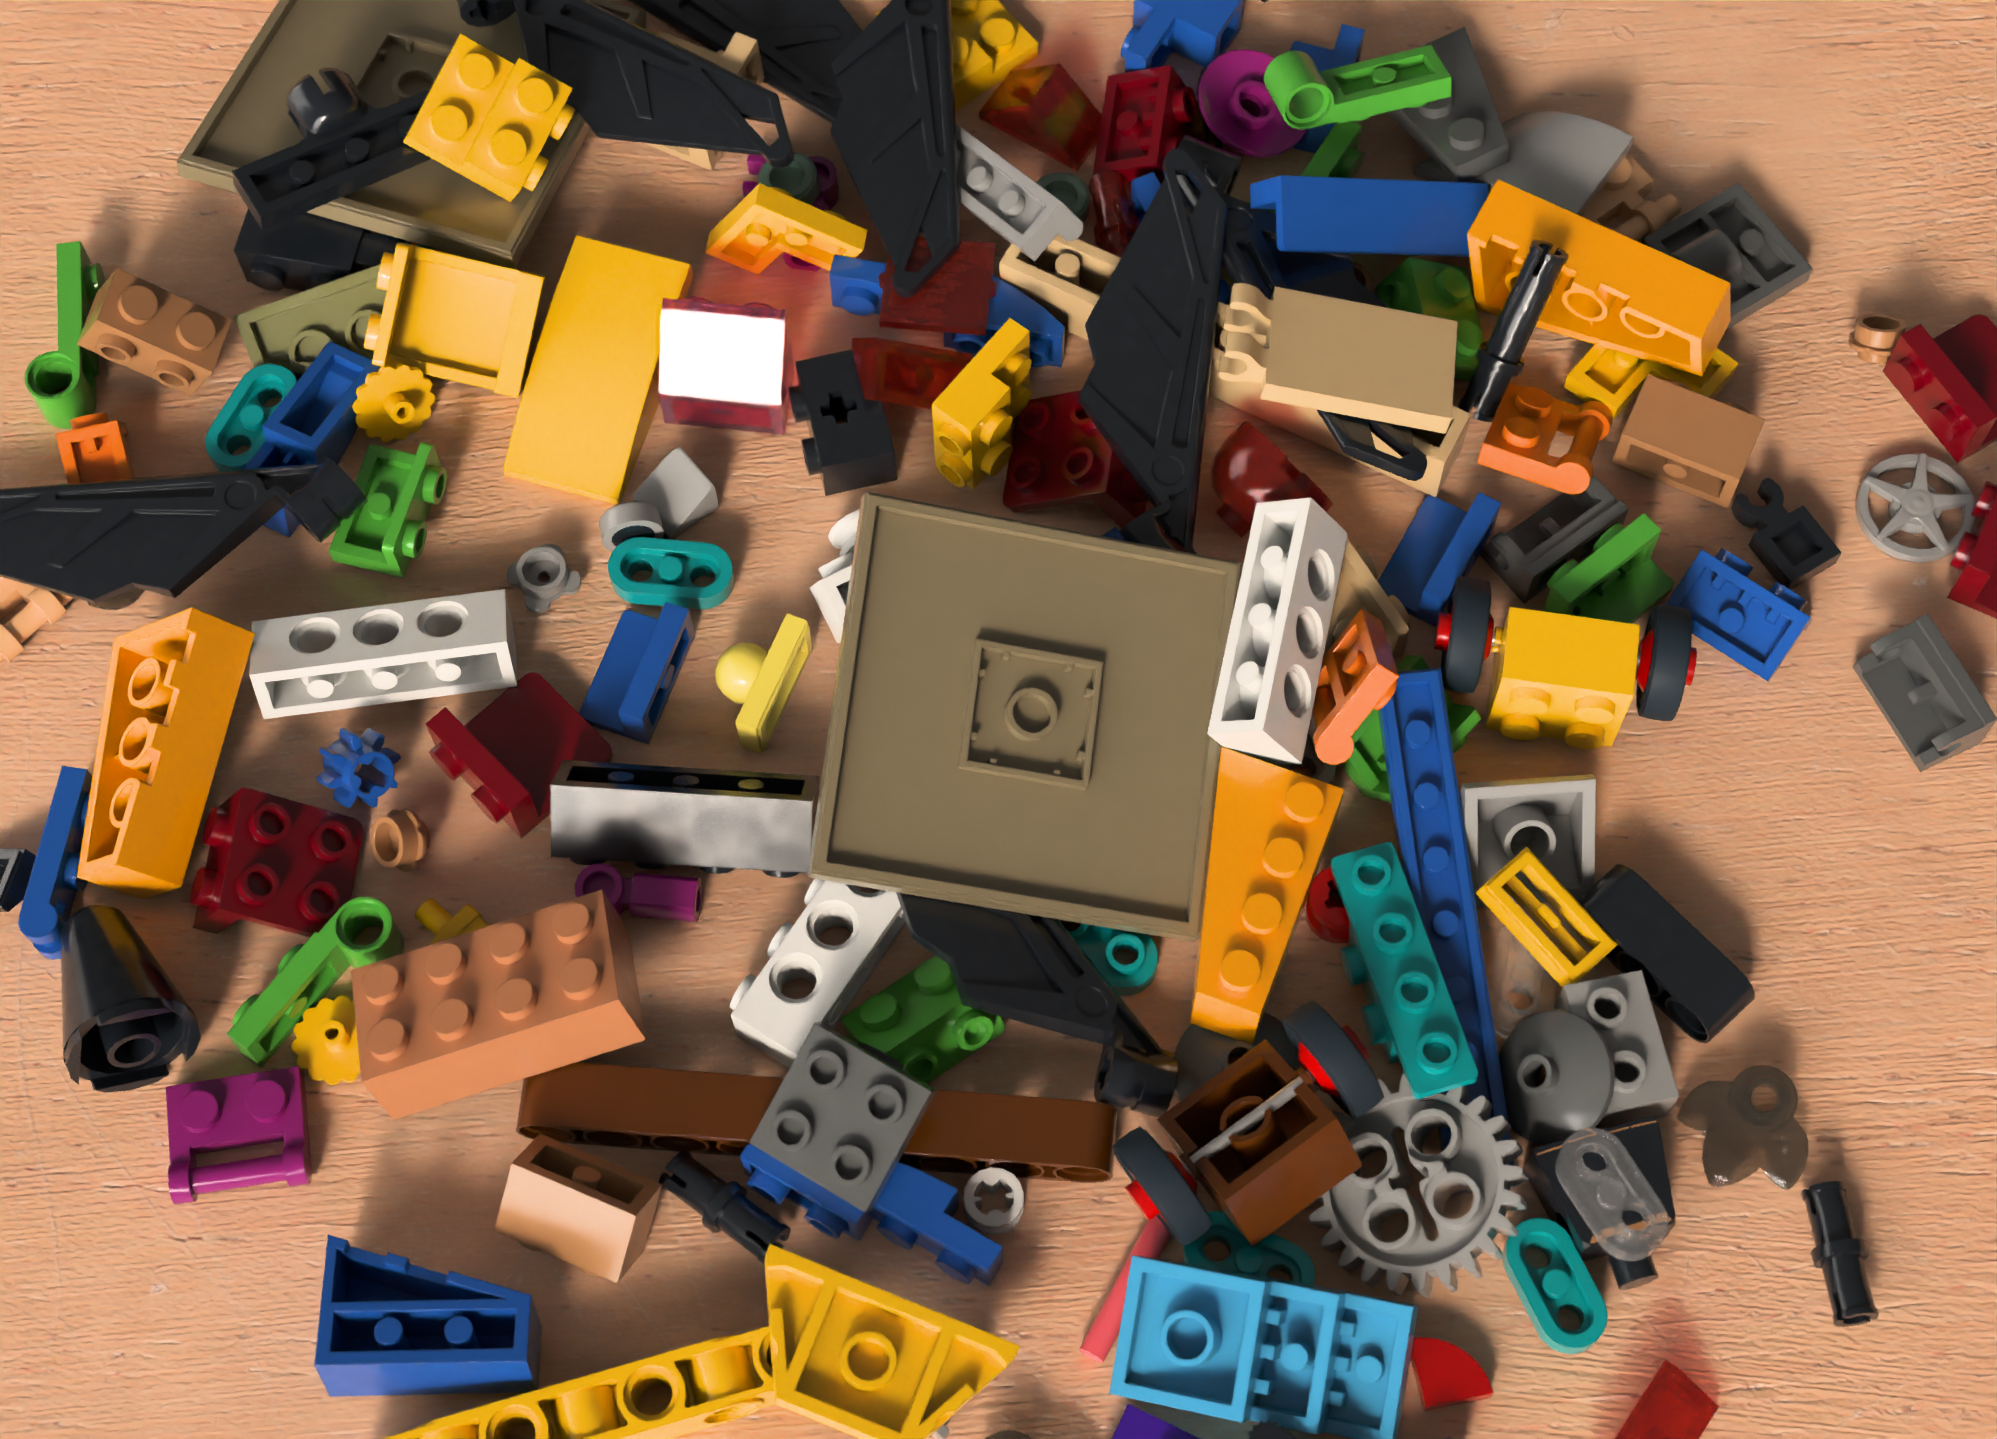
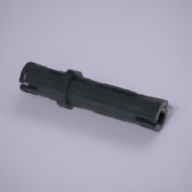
M1532 240L1528 255L1488 342L1485 341L1480 344L1475 357L1479 363L1463 398L1460 399L1458 404L1459 409L1470 413L1472 407L1477 408L1473 415V418L1483 422L1493 421L1512 376H1518L1521 373L1525 364L1522 354L1560 271L1569 258V255L1561 248H1557L1555 253L1551 254L1550 250L1553 244L1549 242Z

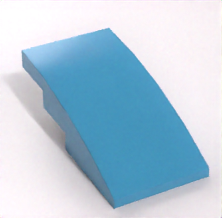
M1132 1255L1109 1394L1242 1423L1249 1420L1267 1422L1269 1419L1273 1423L1277 1421V1424L1284 1426V1428L1315 1435L1324 1432L1352 1439H1398L1419 1305L1277 1278Z

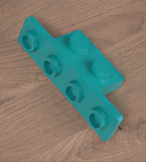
M1385 842L1333 857L1331 859V872L1349 919L1348 946L1340 949L1341 959L1350 985L1361 984L1368 1005L1361 1007V1012L1371 1044H1383L1390 1064L1401 1062L1411 1093L1417 1099L1475 1083L1478 1077L1476 1064L1394 845L1390 842Z

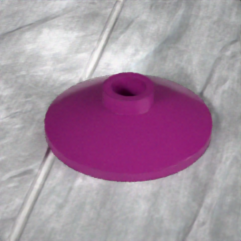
M1241 49L1229 51L1218 56L1203 73L1198 88V101L1201 113L1211 131L1230 148L1254 157L1281 155L1292 149L1300 141L1306 129L1292 128L1284 121L1265 87L1264 74L1266 68L1275 58L1263 52Z

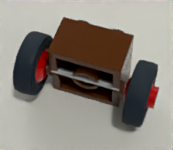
M1309 1001L1301 1005L1283 1021L1287 1036L1299 1054V1062L1302 1067L1294 1071L1265 1039L1157 1119L1178 1153L1181 1162L1172 1152L1163 1150L1156 1140L1141 1126L1131 1130L1112 1146L1118 1162L1132 1181L1124 1188L1148 1221L1157 1216L1171 1235L1183 1246L1196 1240L1212 1226L1207 1211L1197 1197V1186L1189 1175L1190 1173L1253 1247L1362 1166L1337 1117L1319 1099L1315 1092L1319 1089L1323 1093L1328 1094L1344 1112L1354 1119L1364 1115L1378 1105L1384 1098V1094L1375 1074L1366 1062L1370 1055L1361 1040L1349 1026L1344 1025L1340 1027L1332 1016L1316 1002Z

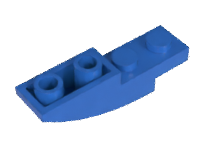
M916 248L914 252L930 254L929 251ZM834 255L829 274L832 305L841 307L855 315L867 316L875 313L889 316L894 265ZM913 262L919 266H924L926 264L921 262ZM981 269L968 273L966 278L957 281L968 285L969 288L957 290L959 295L948 298L950 303L956 305L955 307L936 308L946 313V316L953 321L948 323L906 321L917 326L943 325L944 347L953 348L964 355L975 357L1004 323L1011 318L1030 331L1031 367L1049 365L1062 368L1065 327L1044 307L1022 291ZM932 286V287H923V288H925L926 290H931V289H935V290H936V288H935L934 286Z
M747 1145L740 1155L745 1175L750 1177L747 1185L753 1191L777 1205H781L785 1198L807 1210L804 1216L806 1221L830 1237L839 1239L842 1232L860 1241L872 1220L875 1219L880 1222L877 1230L888 1240L908 1250H911L915 1243L938 1256L935 1264L942 1271L965 1284H970L972 1279L976 1278L990 1286L1003 1264V1247L953 1218L959 1207L958 1189L923 1171L898 1162L872 1211L865 1213L753 1145Z

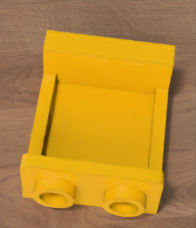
M402 242L397 243L395 254L384 252L382 256L376 288L387 290L382 315L371 312L364 348L374 350L373 365L384 367L385 364L394 366L404 362L409 368L418 367L425 375L494 390V393L518 398L521 394L546 276Z

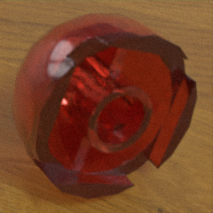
M1244 421L1238 429H1235L1227 437L1215 455L1211 468L1212 488L1223 503L1215 513L1236 534L1243 538L1251 530L1256 503L1311 497L1327 512L1333 506L1332 501L1304 472L1301 473L1273 442L1248 421Z

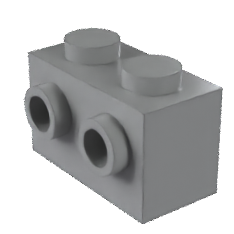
M1642 970L1564 985L1554 1005L1555 1009L1550 1011L1573 1013L1592 1023L1608 1043L1614 1061L1615 1084L1613 1096L1605 1115L1593 1130L1613 1127L1656 1115V1118L1667 1116L1679 1098V1094Z

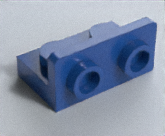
M1723 548L1719 550L1715 557L1701 549L1665 605L1689 609L1693 635L1769 682L1803 630H1806L1812 621L1810 616L1802 612L1808 601L1776 581L1769 591L1747 578L1753 569L1751 565Z

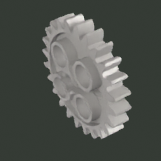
M1405 1073L1402 1074L1399 1092L1395 1093L1381 1079H1378L1384 1094V1098L1378 1105L1356 1119L1335 1110L1332 1113L1337 1117L1361 1163L1368 1154L1381 1150L1387 1152L1386 1167L1381 1174L1368 1179L1361 1178L1360 1168H1358L1315 1200L1316 1202L1324 1203V1206L1310 1214L1309 1219L1318 1228L1332 1227L1320 1241L1321 1244L1329 1252L1345 1248L1338 1264L1349 1273L1364 1264L1361 1280L1372 1288L1387 1274L1388 1290L1396 1296L1402 1295L1409 1279H1412L1416 1291L1424 1298L1430 1296L1433 1278L1439 1277L1441 1282L1451 1292L1457 1291V1270L1464 1267L1471 1275L1480 1279L1483 1275L1477 1257L1482 1252L1498 1260L1504 1257L1500 1248L1493 1241L1497 1233L1507 1236H1517L1519 1233L1518 1229L1505 1216L1507 1211L1527 1209L1528 1203L1521 1196L1512 1192L1510 1187L1528 1181L1529 1176L1522 1167L1508 1165L1509 1162L1523 1153V1149L1516 1140L1500 1141L1507 1134L1511 1126L1502 1115L1486 1120L1492 1109V1104L1486 1097L1481 1095L1467 1105L1469 1089L1466 1086L1449 1090L1446 1095H1444V1092L1417 1099L1411 1093ZM1441 1127L1451 1129L1450 1143L1444 1151L1435 1155L1423 1154V1142L1429 1132ZM1397 1129L1404 1130L1409 1159L1413 1166L1425 1177V1179L1419 1182V1188L1438 1229L1439 1235L1434 1241H1430L1427 1237L1426 1222L1420 1204L1406 1191L1412 1187V1179L1393 1137ZM1460 1190L1473 1191L1474 1201L1472 1208L1466 1215L1457 1219L1445 1218L1444 1207L1451 1194ZM1393 1214H1408L1409 1225L1404 1236L1395 1242H1382L1381 1229L1386 1219Z

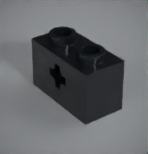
M867 346L796 361L798 385L788 387L791 408L795 423L807 421L811 438L801 440L805 464L809 476L820 474L825 496L897 480L895 450ZM844 420V423L836 424L837 421Z

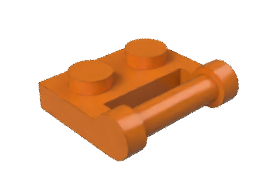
M1509 383L1483 442L1477 463L1566 494H1580L1587 489L1591 482L1594 470L1591 461L1598 442L1604 439L1610 431L1613 422L1612 412L1607 405L1601 402L1590 401L1577 406L1553 398L1548 392L1540 388L1521 387ZM1557 431L1574 437L1568 453L1560 458L1548 454Z
M1362 608L1323 656L1312 710L1316 725L1313 744L1318 758L1330 765L1341 764L1351 757L1354 751L1352 735L1373 709L1380 710L1389 702L1398 683L1399 674L1383 623L1380 619Z

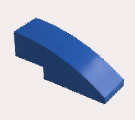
M329 341L263 424L265 442L244 469L316 464L324 456L327 459L333 460L338 465L358 428L355 421L357 414L352 408L353 403L357 399L356 389L365 383L367 374L377 372L381 366L373 365L371 359ZM285 507L263 524V526L289 538L300 525Z

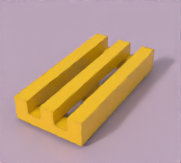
M1528 847L1523 849L1475 893L1562 988L1564 985L1577 983L1618 945ZM1519 871L1592 948L1589 953L1561 925V920L1546 904H1541L1515 876Z

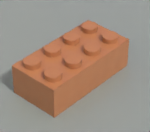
M603 890L351 970L361 1082L393 1120L646 1040L630 933Z

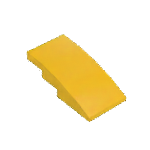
M576 235L533 356L503 466L505 476L615 505L621 503L659 404L657 388L676 341L674 325L693 279L691 264Z

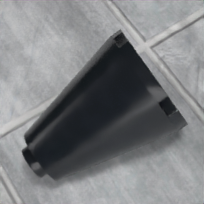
M91 905L74 913L65 922L60 933L63 1059L68 1068L70 1078L77 1084H79V1077L90 1080L95 1091L105 1093L134 1090L158 1082L169 1075L167 1064L182 1053L185 1062H187L195 1053L201 1039L197 1017L122 911L108 906Z

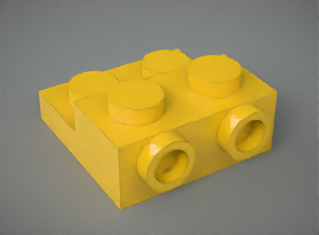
M951 0L955 112L1038 57V42L998 0Z
M460 33L403 143L511 202L522 187L532 192L545 171L549 160L539 153L548 136L559 140L569 124L575 108L566 104V101L573 88L520 58L513 64Z
M1011 318L1004 323L932 403L935 464L939 472L949 482L958 487L967 485L974 490L987 474L995 476L1003 469L1013 451V446L1011 445L1012 420L1020 415L1031 397L1032 391L1029 389V375L1032 363L1030 359V331Z

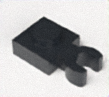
M1768 477L1762 480L1757 491L1760 498L1766 503L1764 507L1754 506L1743 493L1736 495L1731 506L1732 513L1742 525L1758 530V532L1753 534L1748 546L1778 583L1792 590L1836 564L1842 552L1804 505L1790 513L1787 512L1783 507V491L1774 480Z

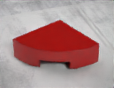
M1428 1337L1413 1339L1410 1360L1423 1411L1491 1398L1494 1392L1487 1375L1477 1361L1467 1352L1454 1344L1440 1339Z

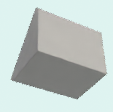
M1593 774L1462 783L1459 795L1476 907H1487V905L1475 893L1526 847L1532 851L1576 900L1595 884L1596 778ZM1520 871L1515 875L1540 903L1548 902Z

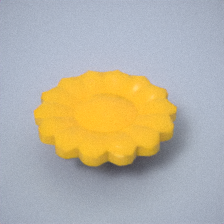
M404 362L394 366L385 364L377 372L367 374L365 383L356 389L357 399L352 405L353 411L357 414L355 419L357 425L360 428H364L368 437H379L382 442H390L393 438L398 440L406 439L410 432L419 431L422 428V421L429 419L431 416L430 406L435 401V395L430 391L432 382L428 377L423 376V372L418 367L409 368Z
M344 995L338 996L334 1001L328 998L321 999L316 1008H308L303 1013V1021L297 1023L294 1027L293 1032L297 1038L292 1042L291 1048L298 1055L296 1060L297 1066L301 1070L308 1071V1076L313 1081L325 1080L331 1086L337 1085L341 1081L353 1083L360 1074L354 1001L351 1002Z

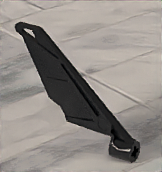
M457 0L461 19L472 26H494L516 12L528 63L573 88L566 104L575 108L574 113L579 114L598 138L763 156L772 167L779 168L787 167L794 160V152L776 93L588 0ZM745 119L776 124L779 138L771 146H768Z
M628 0L716 53L719 50H726L735 32L756 39L765 77L762 82L833 124L842 102V97L832 76L831 63L863 31L839 0Z
M891 0L831 63L832 76L842 97V102L831 127V136L895 267L892 276V286L895 292L903 298H911L916 295L960 247L951 0ZM921 233H923L932 258L918 272H910L908 268Z
M1189 135L1184 136L1178 149L1181 148L1190 155L1227 205L1228 214L1222 264L1234 283L1253 285L1269 300H1271L1274 288L1281 287L1387 308L1383 301L1356 279L1351 253L1280 251L1277 248L1276 214L1265 209H1251L1250 203L1230 196L1242 165L1243 156L1220 147L1215 148L1212 144ZM1177 175L1184 205L1189 213L1192 214L1201 192L1188 175ZM1317 410L1346 455L1407 480L1417 481L1423 478L1427 468V458L1423 452L1413 445L1410 427ZM1371 432L1402 456V458H1397L1377 450Z
M1180 148L1172 149L1167 153L1162 164L1165 179L1085 323L1094 366L1082 388L1078 402L1154 506L1153 509L1125 525L1114 535L1113 539L1197 554L1193 549L1228 208L1222 197L1190 155ZM1177 175H1188L1201 192L1189 221Z
M325 456L316 464L0 489V577L95 604L135 588L176 598L283 507L317 541L322 543L341 526L340 523L344 519L348 520L368 500L354 481L333 460L327 459Z
M896 892L911 938L949 965L963 1006L1103 1044L1094 1084L1095 1101L1120 1108L1130 1107L1131 1111L1160 1117L1166 1113L1172 1100L1177 1080L1178 1064L1176 1058L1173 1057V1052L1161 1049L1059 919Z

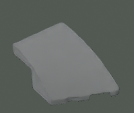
M1550 111L1522 113L1501 123L1509 143V162L1463 183H1488L1489 195L1497 179L1581 216L1627 155L1634 137L1605 123L1576 114ZM1431 157L1419 162L1415 166L1413 175L1423 181L1454 182Z

